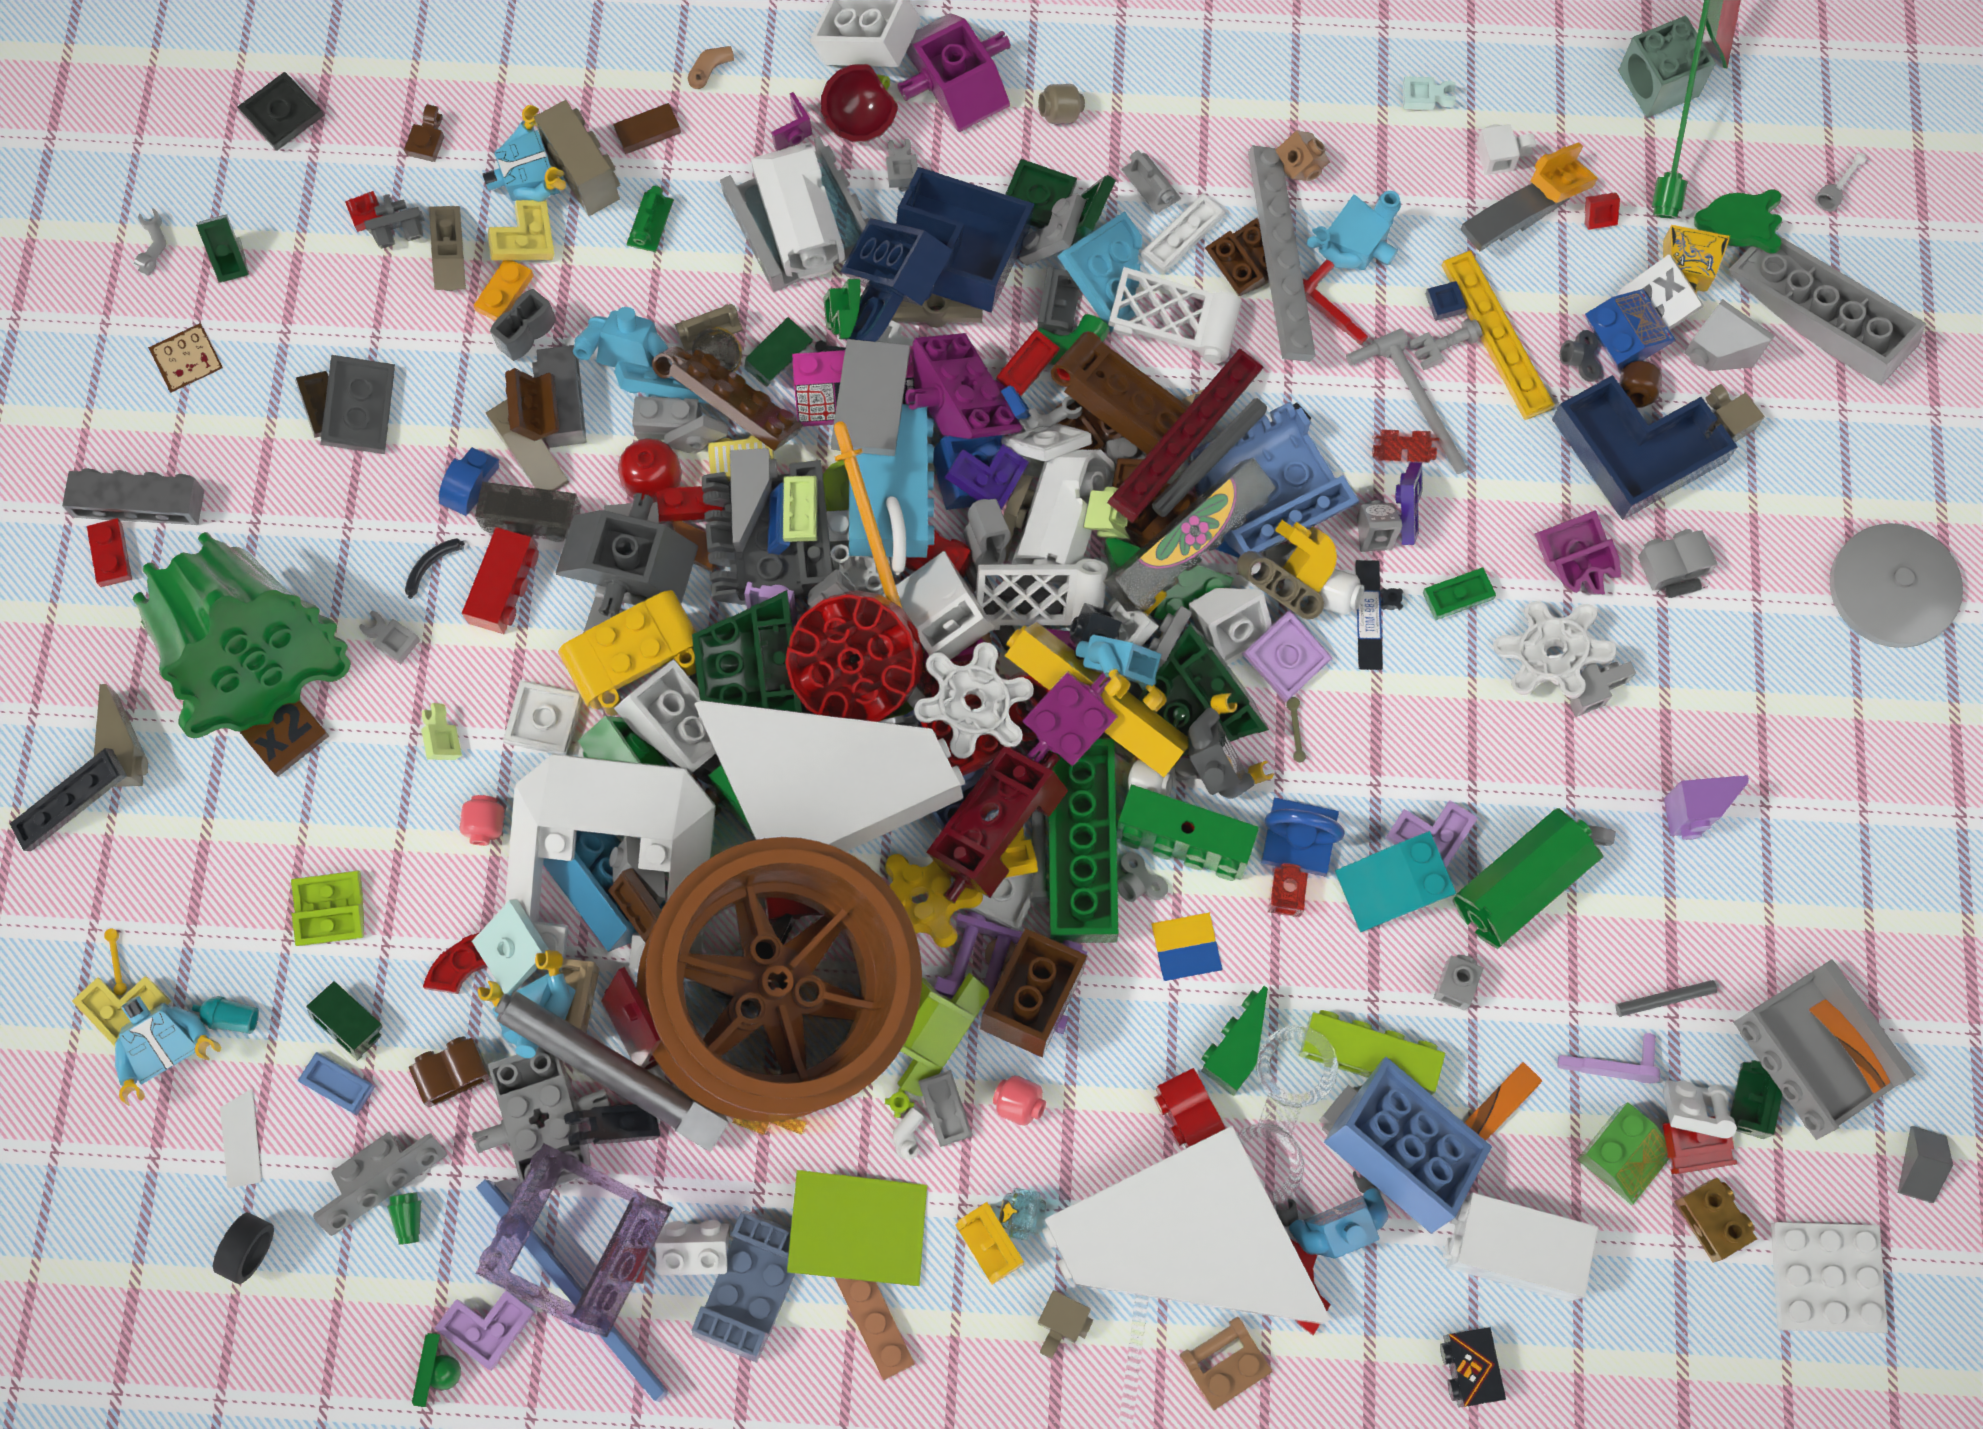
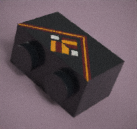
M1491 1327L1444 1335V1343H1440V1353L1444 1365L1449 1364L1452 1379L1447 1380L1448 1391L1451 1400L1457 1401L1458 1408L1506 1400Z

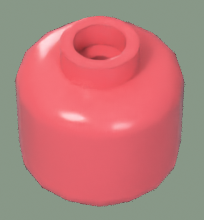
M475 795L471 797V800L462 805L459 829L462 835L470 838V844L487 846L490 844V840L501 837L505 810L502 805L497 803V798Z
M1016 1075L1011 1076L1008 1080L1003 1079L996 1088L993 1097V1104L996 1105L998 1115L1022 1126L1028 1125L1034 1118L1039 1120L1046 1107V1101L1042 1099V1087Z

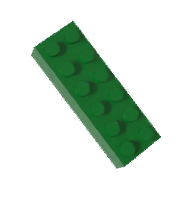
M1097 739L1073 766L1059 754L1055 753L1060 760L1052 769L1068 789V792L1048 817L1050 939L1059 943H1063L1064 940L1075 943H1117L1119 935L1114 739Z

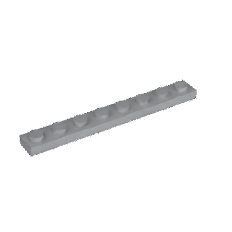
M1252 145L1248 151L1281 356L1282 359L1311 362L1316 354L1283 163L1275 150L1277 148Z

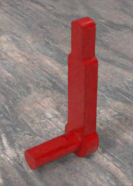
M1326 259L1307 280L1303 278L1306 300L1359 345H1362L1368 339L1367 334L1315 289L1322 279L1334 268V264Z

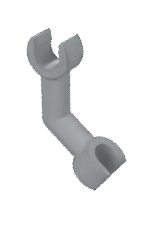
M152 208L154 218L151 221H144L140 213L138 215L142 227L149 232L153 243L145 253L138 254L133 263L140 266L138 271L147 276L154 271L156 259L167 245L160 228L162 220L154 208Z
M1067 396L1063 400L1062 406L1048 414H1039L1036 409H1030L1031 416L1026 419H1019V422L1026 432L1032 431L1037 427H1051L1065 418H1078L1082 414V407L1076 410L1067 409L1068 405L1075 402L1073 398Z

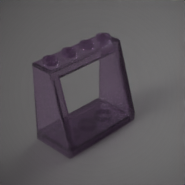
M543 1143L541 1149L533 1155L530 1162V1170L524 1181L515 1189L513 1202L507 1214L499 1220L496 1227L497 1233L490 1246L481 1254L479 1267L475 1274L580 1331L608 1337L673 1207L557 1148ZM564 1169L629 1201L577 1305L510 1272Z

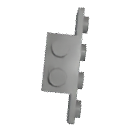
M390 1131L331 1171L341 1195L313 1214L315 1221L330 1236L335 1235L447 1156V1152L430 1133L402 1151L396 1138Z

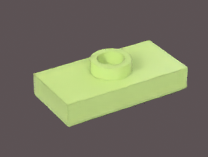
M816 476L784 477L783 539L785 542L817 541Z

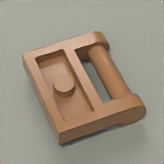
M1238 1316L1229 1321L1230 1326L1192 1351L1186 1349L1179 1354L1181 1361L1213 1411L1273 1372ZM1238 1338L1243 1348L1204 1373L1201 1371L1198 1363Z

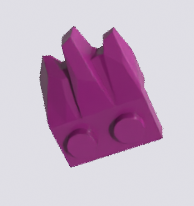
M1596 510L1534 533L1547 567L1573 592H1579L1583 583L1590 595H1605L1604 574L1610 578L1622 577L1620 558L1612 539L1607 540Z

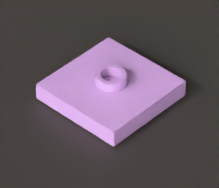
M1291 610L1282 615L1242 653L1284 702L1295 695L1333 659Z

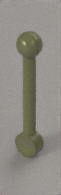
M1291 697L1287 701L1286 706L1291 711L1296 750L1293 758L1296 762L1301 763L1305 761L1306 754L1302 751L1297 713L1300 701L1296 697Z

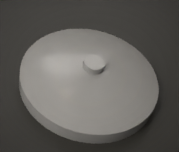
M1886 523L1871 526L1858 532L1840 549L1833 561L1830 572L1832 600L1842 619L1860 636L1887 647L1908 648L1931 641L1953 622L1962 603V577L1951 553L1935 537L1909 525Z

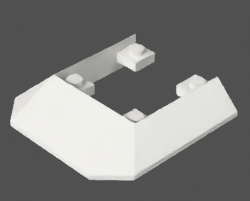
M551 754L515 784L505 904L509 900L518 899L548 949L558 951L562 954L563 958H566L569 925L538 922L544 858L572 861L575 855L577 830L641 837L638 869L669 872L668 901L682 881L698 866L711 858L716 805L686 768ZM705 926L696 936L689 953L702 954ZM636 932L632 935L629 968L638 969L645 942L639 933Z

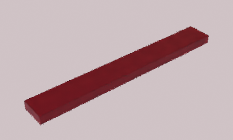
M1239 348L1110 497L1107 503L1133 523L1264 367Z

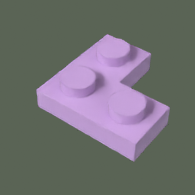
M1451 800L1448 801L1433 826L1403 809L1385 839L1395 845L1430 831L1447 868L1478 817Z
M505 1290L485 1318L481 1317L462 1301L456 1299L434 1329L485 1368L492 1371L536 1311Z

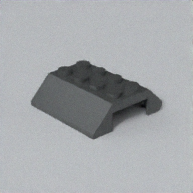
M821 460L789 464V474L778 475V478H772L773 491L780 483H784V477L787 476L817 477V541H792L780 555L769 554L767 551L770 495L743 552H736L732 535L731 481L728 480L725 472L706 474L701 477L702 491L704 492L703 502L725 508V511L709 510L704 514L705 521L708 522L705 526L707 549L710 552L708 554L709 563L730 567V571L718 570L710 573V582L713 583L711 584L712 600L746 605L744 593L747 582H751L753 588L761 589L762 585H782L794 591L795 598L807 597L813 587L819 582L824 581L833 572Z

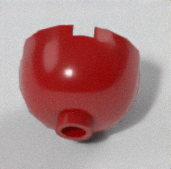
M645 438L634 441L625 448L619 457L618 463L620 483L631 498L636 493H642L641 500L644 499L646 494L654 499L653 503L657 502V491L678 487L681 482L682 469L678 456L668 444L659 439Z

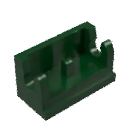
M787 317L745 358L744 369L752 374L762 385L768 387L793 361L792 354L801 353L813 342V339Z
M335 981L306 1006L310 1018L357 1061L382 1036L379 1033L383 1028L382 1024Z
M1752 1060L1751 1063H1741L1730 1116L1735 1121L1737 1132L1764 1140L1775 1134L1783 1094L1770 1074L1763 1068L1760 1061Z

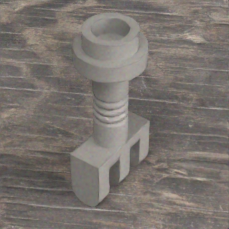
M1466 319L1461 322V329L1435 341L1429 332L1411 340L1409 344L1412 349L1425 346L1415 352L1418 360L1430 355L1429 358L1420 363L1422 369L1427 370L1442 363L1443 357L1440 352L1450 348V346L1468 340L1470 344L1477 342L1478 338L1482 336V330L1477 320L1473 319L1470 321Z

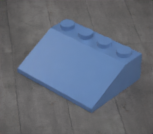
M1387 1057L1382 1059L1338 1117L1324 1140L1327 1146L1431 1234L1456 1217L1492 1148L1489 1143Z

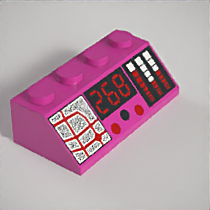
M910 346L903 404H906L907 391L915 389L913 346ZM845 350L792 354L797 421L803 424V427L834 425Z

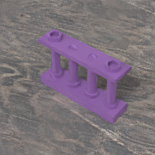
M968 911L966 915L958 913L956 918L957 926L965 928L951 975H947L946 979L938 977L934 989L938 993L952 999L964 981L977 934L981 933L995 937L997 941L984 983L989 988V998L981 1009L984 1010L998 983L1010 941L1017 944L1023 932L985 921V916ZM1064 940L1062 943L1087 955L1088 953L1082 950L1083 946L1067 940ZM1062 1016L1055 1032L1064 1035L1068 1016Z

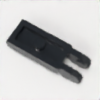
M635 1104L593 1107L590 1110L574 1111L564 1115L565 1124L575 1125L590 1121L591 1131H579L568 1136V1142L571 1146L585 1145L592 1142L596 1145L655 1140L660 1137L657 1117Z

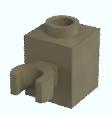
M1719 384L1709 391L1710 395L1705 397L1709 406L1716 410L1714 414L1718 418L1710 433L1712 434L1714 429L1722 424L1734 442L1756 430L1765 417L1746 392L1731 400L1725 387Z
M1053 1290L1037 1323L1050 1330L1039 1353L1052 1359L1062 1337L1073 1343L1077 1341L1078 1336L1085 1339L1094 1319L1088 1317L1091 1308Z

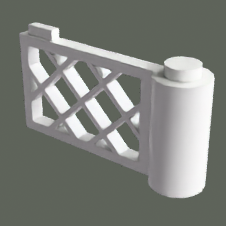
M1124 267L1108 325L1114 327L1113 332L1131 337L1133 332L1198 351L1206 362L1217 364L1226 360L1229 356L1242 300L1231 292L1218 291L1212 293ZM1127 278L1139 281L1144 290L1132 296L1125 286ZM1161 288L1169 290L1174 297L1173 300L1163 305L1154 293ZM1148 295L1156 308L1143 314L1135 301ZM1190 297L1204 300L1202 309L1191 313L1184 300ZM1129 304L1137 318L1131 321L1117 318L1119 309ZM1178 304L1186 317L1173 323L1165 310ZM1158 313L1167 325L1160 330L1152 328L1147 321L1148 318ZM1189 322L1196 332L1194 340L1182 337L1177 327Z
M1083 559L1076 564L978 565L975 598L982 609L992 600L1002 608L994 615H987L995 627L993 630H1000V625H1032L1036 622L1040 625H1071L1074 618L1079 616L1084 603L1103 609L1108 566L1096 559ZM1000 575L1005 581L991 590L985 584V576ZM1023 575H1032L1037 580L1025 590L1016 583ZM1055 575H1067V582L1057 590L1048 583ZM1011 586L1019 595L1006 604L998 595ZM1044 586L1051 595L1038 604L1030 595ZM1026 600L1033 609L1026 615L1015 613L1013 609ZM1058 600L1064 606L1063 614L1050 615L1045 609Z

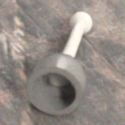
M1857 153L1854 156L1853 164L1836 185L1828 184L1820 189L1815 196V202L1821 209L1832 212L1838 208L1844 197L1841 189L1856 168L1866 162V155Z

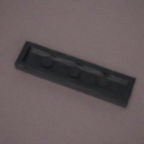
M104 748L10 823L23 851L34 850L127 777L113 749Z

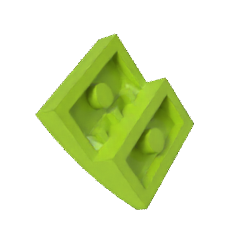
M360 870L291 879L295 910L294 913H291L295 946L364 937V908Z

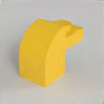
M1281 520L1274 531L1297 546L1282 568L1319 593L1336 566L1337 552L1333 541L1328 535L1314 526L1308 530L1298 522L1291 526Z

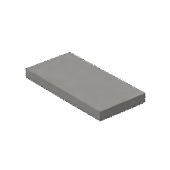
M847 339L834 425L838 421H843L846 424L854 450L862 448L863 453L895 456L910 345ZM833 425L831 450L840 451Z

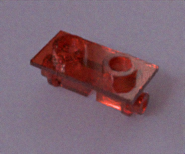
M1380 429V435L1372 436V439H1379L1378 445H1373L1372 458H1378V461H1401L1402 449H1407V461L1430 463V460H1436L1437 448L1432 447V441H1439V438H1431V431H1412V437L1399 436V430Z

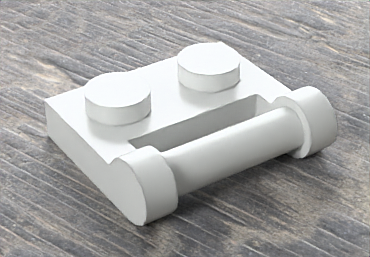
M1666 1080L1663 1095L1671 1127L1720 1138H1730L1736 1133L1735 1121L1729 1115L1727 1108L1728 1094L1723 1086L1712 1085L1707 1089L1684 1080L1678 1082ZM1705 1105L1713 1107L1715 1118L1708 1117Z

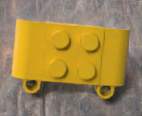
M668 590L636 604L567 641L558 649V654L586 706H591L595 710L603 707L608 715L615 716L618 713L614 708L621 702L616 691L617 689L669 663L673 659L687 676L696 673L692 634L696 633V630L675 592Z

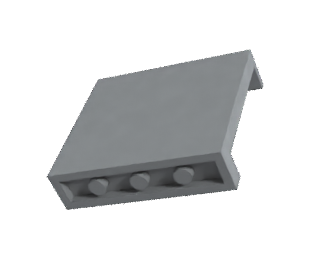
M1833 959L1733 1022L1742 1038L1751 1047L1763 1068L1770 1074L1785 1099L1789 1101L1815 1140L1840 1128L1839 1125L1896 1086L1916 1075ZM1826 999L1838 1009L1869 1045L1885 1070L1890 1083L1876 1093H1872L1853 1059L1823 1023L1809 1011L1811 1007Z

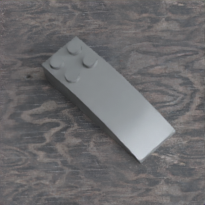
M1781 236L1779 237L1782 244L1777 253L1770 254L1760 248L1751 246L1729 268V273L1781 320L1819 348L1880 386L1920 345L1926 325L1925 322Z

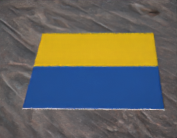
M1210 912L1151 923L1163 981L1222 971Z

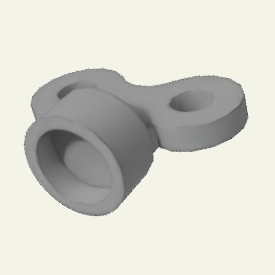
M1134 852L1124 854L1120 860V868L1125 875L1117 881L1119 894L1128 902H1134L1144 893L1152 900L1163 899L1168 893L1167 882L1159 876L1150 874L1146 870L1144 859L1139 854ZM1128 862H1134L1136 867H1131ZM1152 885L1158 886L1160 891L1153 890Z

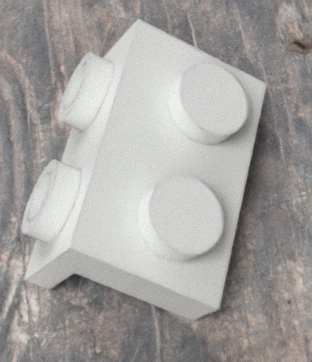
M707 1220L701 1224H685L682 1221H672L666 1225H660L655 1242L657 1274L660 1276L725 1274L728 1269L727 1248L730 1239V1223Z

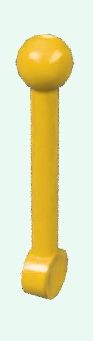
M110 928L105 931L104 938L110 945L116 982L113 991L116 995H123L127 991V986L122 981L116 941L119 939V932Z

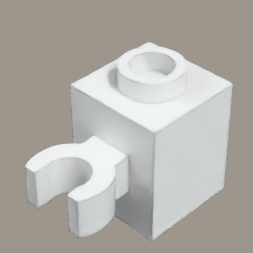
M1491 124L1481 128L1476 147L1484 176L1514 171L1520 156L1524 157L1533 154L1532 147L1537 145L1534 134H1524L1515 138L1511 124Z

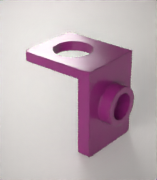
M794 92L789 93L791 108L797 119L771 132L776 151L788 146L798 145L805 138L812 135L810 118Z

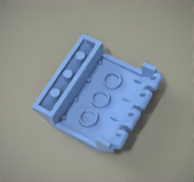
M1291 402L1270 411L1272 422L1264 414L1195 485L1198 496L1204 502L1231 477L1235 480L1237 486L1236 506L1230 521L1221 534L1227 544L1240 555L1247 551L1262 553L1286 541V538L1274 531L1281 520L1291 526L1298 522L1309 529L1359 503V499L1344 475L1335 478L1310 438L1308 431L1311 422L1303 409L1295 410ZM1210 442L1196 448L1190 455L1192 462Z

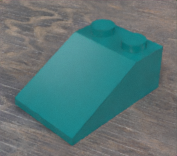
M1430 831L1334 870L1360 933L1457 894Z

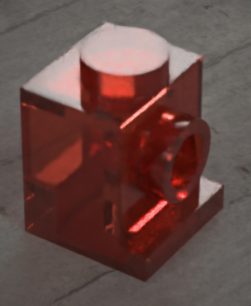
M1282 864L1281 869H1274L1267 913L1301 917L1305 907L1308 873L1301 872L1300 866ZM1284 883L1294 884L1296 889L1289 892L1284 888Z

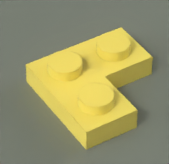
M516 200L514 208L517 227H489L488 229L491 260H553L554 247L546 200L541 202Z
M144 976L121 999L102 979L97 977L72 1002L115 1047V1042L119 1038L121 1028L131 1022L121 1008L122 1005L134 997L140 996L150 1011L162 1003L168 1005L171 1000L150 978Z

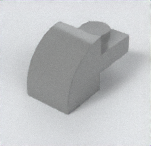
M1631 661L1619 665L1618 662H1613L1600 670L1596 663L1589 664L1581 672V676L1586 684L1585 691L1578 698H1570V705L1575 717L1605 706L1612 697L1611 689L1629 683L1636 674Z

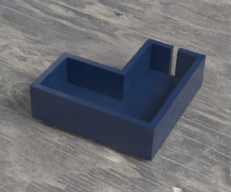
M918 167L909 184V189L906 190L898 206L896 224L925 230L953 250L949 257L948 267L939 275L934 284L933 294L992 313L1023 246L1022 242L1030 231L1034 203Z
M1613 375L1560 403L1552 418V421L1622 520L1725 464L1738 448L1722 424L1714 429L1708 440L1706 439L1705 435L1709 433L1718 418L1702 396L1648 425Z

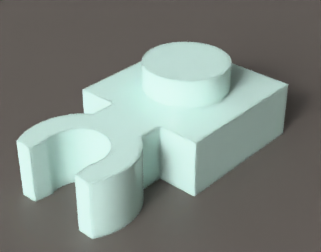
M1405 76L1403 80V109L1433 110L1435 102L1444 107L1454 106L1456 96H1448L1445 92H1454L1456 82L1444 81L1440 85H1435V77Z

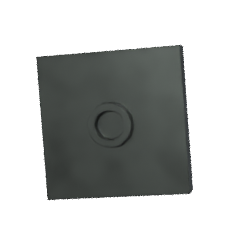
M285 71L237 106L240 113L276 151L324 116L322 110Z

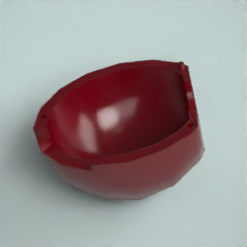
M854 64L838 70L826 82L821 94V113L827 126L838 137L850 142H869L881 137L892 126L898 111V104L885 89L873 68L868 64Z

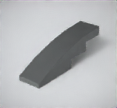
M1531 183L1462 224L1460 230L1477 250L1481 252L1498 239L1502 242L1519 229L1523 232L1570 198L1555 203Z

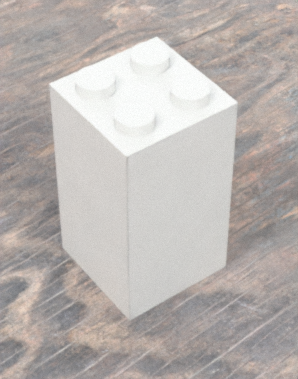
M1476 1193L1466 1196L1456 1217L1450 1221V1224H1454L1455 1227L1453 1237L1447 1238L1443 1250V1258L1448 1259L1447 1269L1568 1302L1585 1297L1598 1226Z

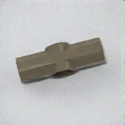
M932 293L931 297L922 306L902 300L892 321L925 322L930 327L935 328L942 327L947 323H982L983 310ZM932 306L942 307L939 311H933L930 308Z

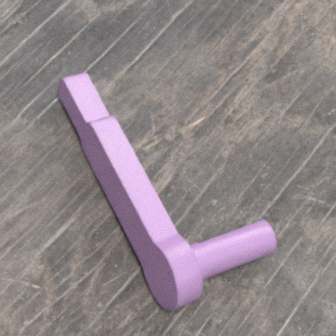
M1651 1033L1644 1034L1640 1065L1560 1055L1558 1056L1557 1068L1580 1071L1586 1074L1635 1080L1641 1083H1657L1660 1081V1069L1654 1066L1656 1036Z

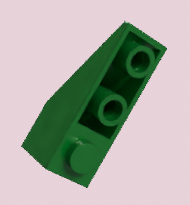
M1263 986L1259 993L1254 990L1249 993L1241 1005L1246 1010L1239 1019L1232 1016L1221 1031L1225 1038L1219 1046L1212 1043L1201 1058L1205 1062L1201 1072L1233 1096L1257 1065L1268 993L1266 986Z

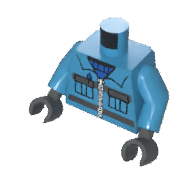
M1354 1171L1353 1178L1358 1190L1364 1193L1363 1196L1361 1195L1305 1220L1299 1219L1297 1204L1293 1199H1287L1289 1209L1283 1210L1276 1204V1211L1283 1226L1289 1227V1231L1306 1253L1335 1259L1380 1240L1377 1230L1381 1229L1387 1222L1388 1210L1379 1189H1376L1377 1187L1365 1177L1359 1178L1356 1171Z

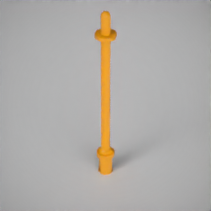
M838 421L834 425V432L841 455L834 456L835 461H844L885 597L902 608L856 456L863 453L862 448L854 450L846 424L843 421ZM922 663V670H921V672H924V671H926V669H925V667H924V665H923V663Z

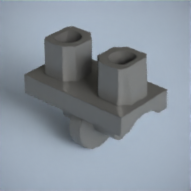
M390 194L383 195L384 205L374 207L377 216L387 213L388 215L364 221L366 230L373 235L380 249L396 244L392 230L403 227L407 241L423 237L421 222L425 220L419 207L396 212L407 208L404 199L393 202Z

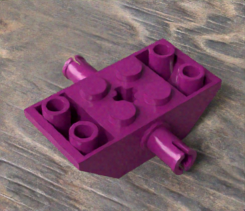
M952 13L916 30L906 54L919 74L897 84L901 96H903L905 101H908L926 90L931 91L958 133L1010 107L1008 95L997 67L991 58L1011 48L1008 36H1004L1005 32L1002 30L980 42L966 19Z
M966 333L918 337L914 339L915 389H909L905 398L906 404H910V409L927 407L942 435L973 439L1022 431V425L1015 417L1001 392L1007 387L998 380L993 379Z

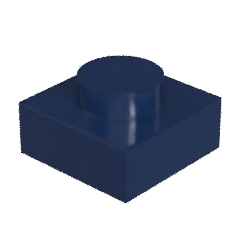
M1457 281L1427 288L1425 295L1435 321L1465 313L1467 307Z

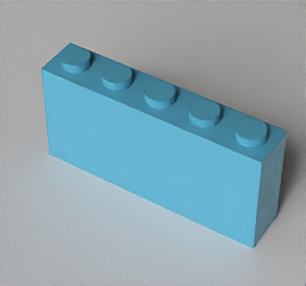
M903 404L895 456L862 453L856 456L886 556L893 557L892 525L885 504L887 498L891 496L897 498L904 517L906 557L927 558L928 545H934V525H928V517H934V498H928V490H933L934 471H928V463H933L934 447L933 444H927V437H933V418H927V407L912 410L909 408L910 404ZM849 480V556H873Z

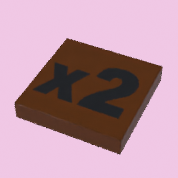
M300 700L296 703H287L280 706L275 711L272 722L269 724L254 725L240 732L277 777L329 737V734Z

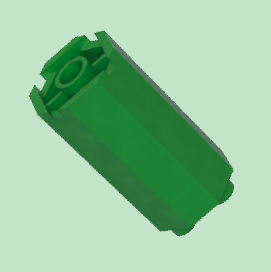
M1560 808L1554 809L1455 895L1452 901L1461 918L1467 925L1473 922L1479 928L1475 931L1477 936L1498 950L1596 863L1603 859L1602 852L1590 838L1592 835L1590 827L1581 819L1575 822Z

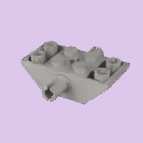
M537 1047L536 1055L532 1058H523L516 1054L489 1063L488 1068L503 1120H501L499 1125L478 1132H472V1138L476 1140L474 1145L478 1154L508 1143L511 1147L525 1197L592 1175L589 1145L571 1146L568 1142L569 1135L579 1131L585 1132L583 1124H565L564 1115L574 1111L590 1110L593 1107L611 1106V1102L608 1101L609 1095L606 1088L576 1098L562 1060L541 1047ZM544 1114L549 1119L544 1121L545 1127L541 1128L536 1123L539 1117Z

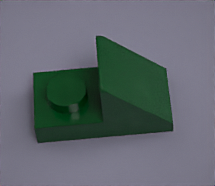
M228 214L197 222L198 232L218 283L249 275L241 239L236 237Z

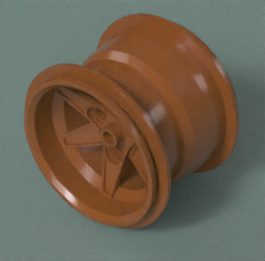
M795 837L763 838L733 846L714 855L690 873L672 893L652 928L640 958L636 989L651 1015L656 1031L661 1039L652 1056L664 1074L688 1097L719 1114L741 1120L774 1122L803 1117L840 1103L859 1093L875 1081L897 1057L910 1034L919 1008L922 990L921 954L917 936L903 904L890 886L867 864L837 847L819 841ZM770 897L793 900L815 909L824 916L785 945H782L758 898ZM735 905L742 956L689 953L696 936L703 927L716 915ZM840 932L847 940L857 963L860 979V997L827 983L812 974ZM759 942L770 944L773 949L772 958L761 959L757 956L756 944ZM684 978L733 996L703 1039L697 1032L686 1006ZM768 978H775L779 982L780 988L770 989L768 984L771 980H768ZM809 984L815 988L816 998L814 1001L806 1002L800 997L799 988L801 985ZM749 1000L756 1003L758 1006L756 1018L748 1019L742 1015L740 1007L743 1001ZM802 1015L852 1020L853 1023L849 1032L836 1050L819 1064L807 1069ZM763 1025L783 1075H765L750 1072L721 1058V1056Z

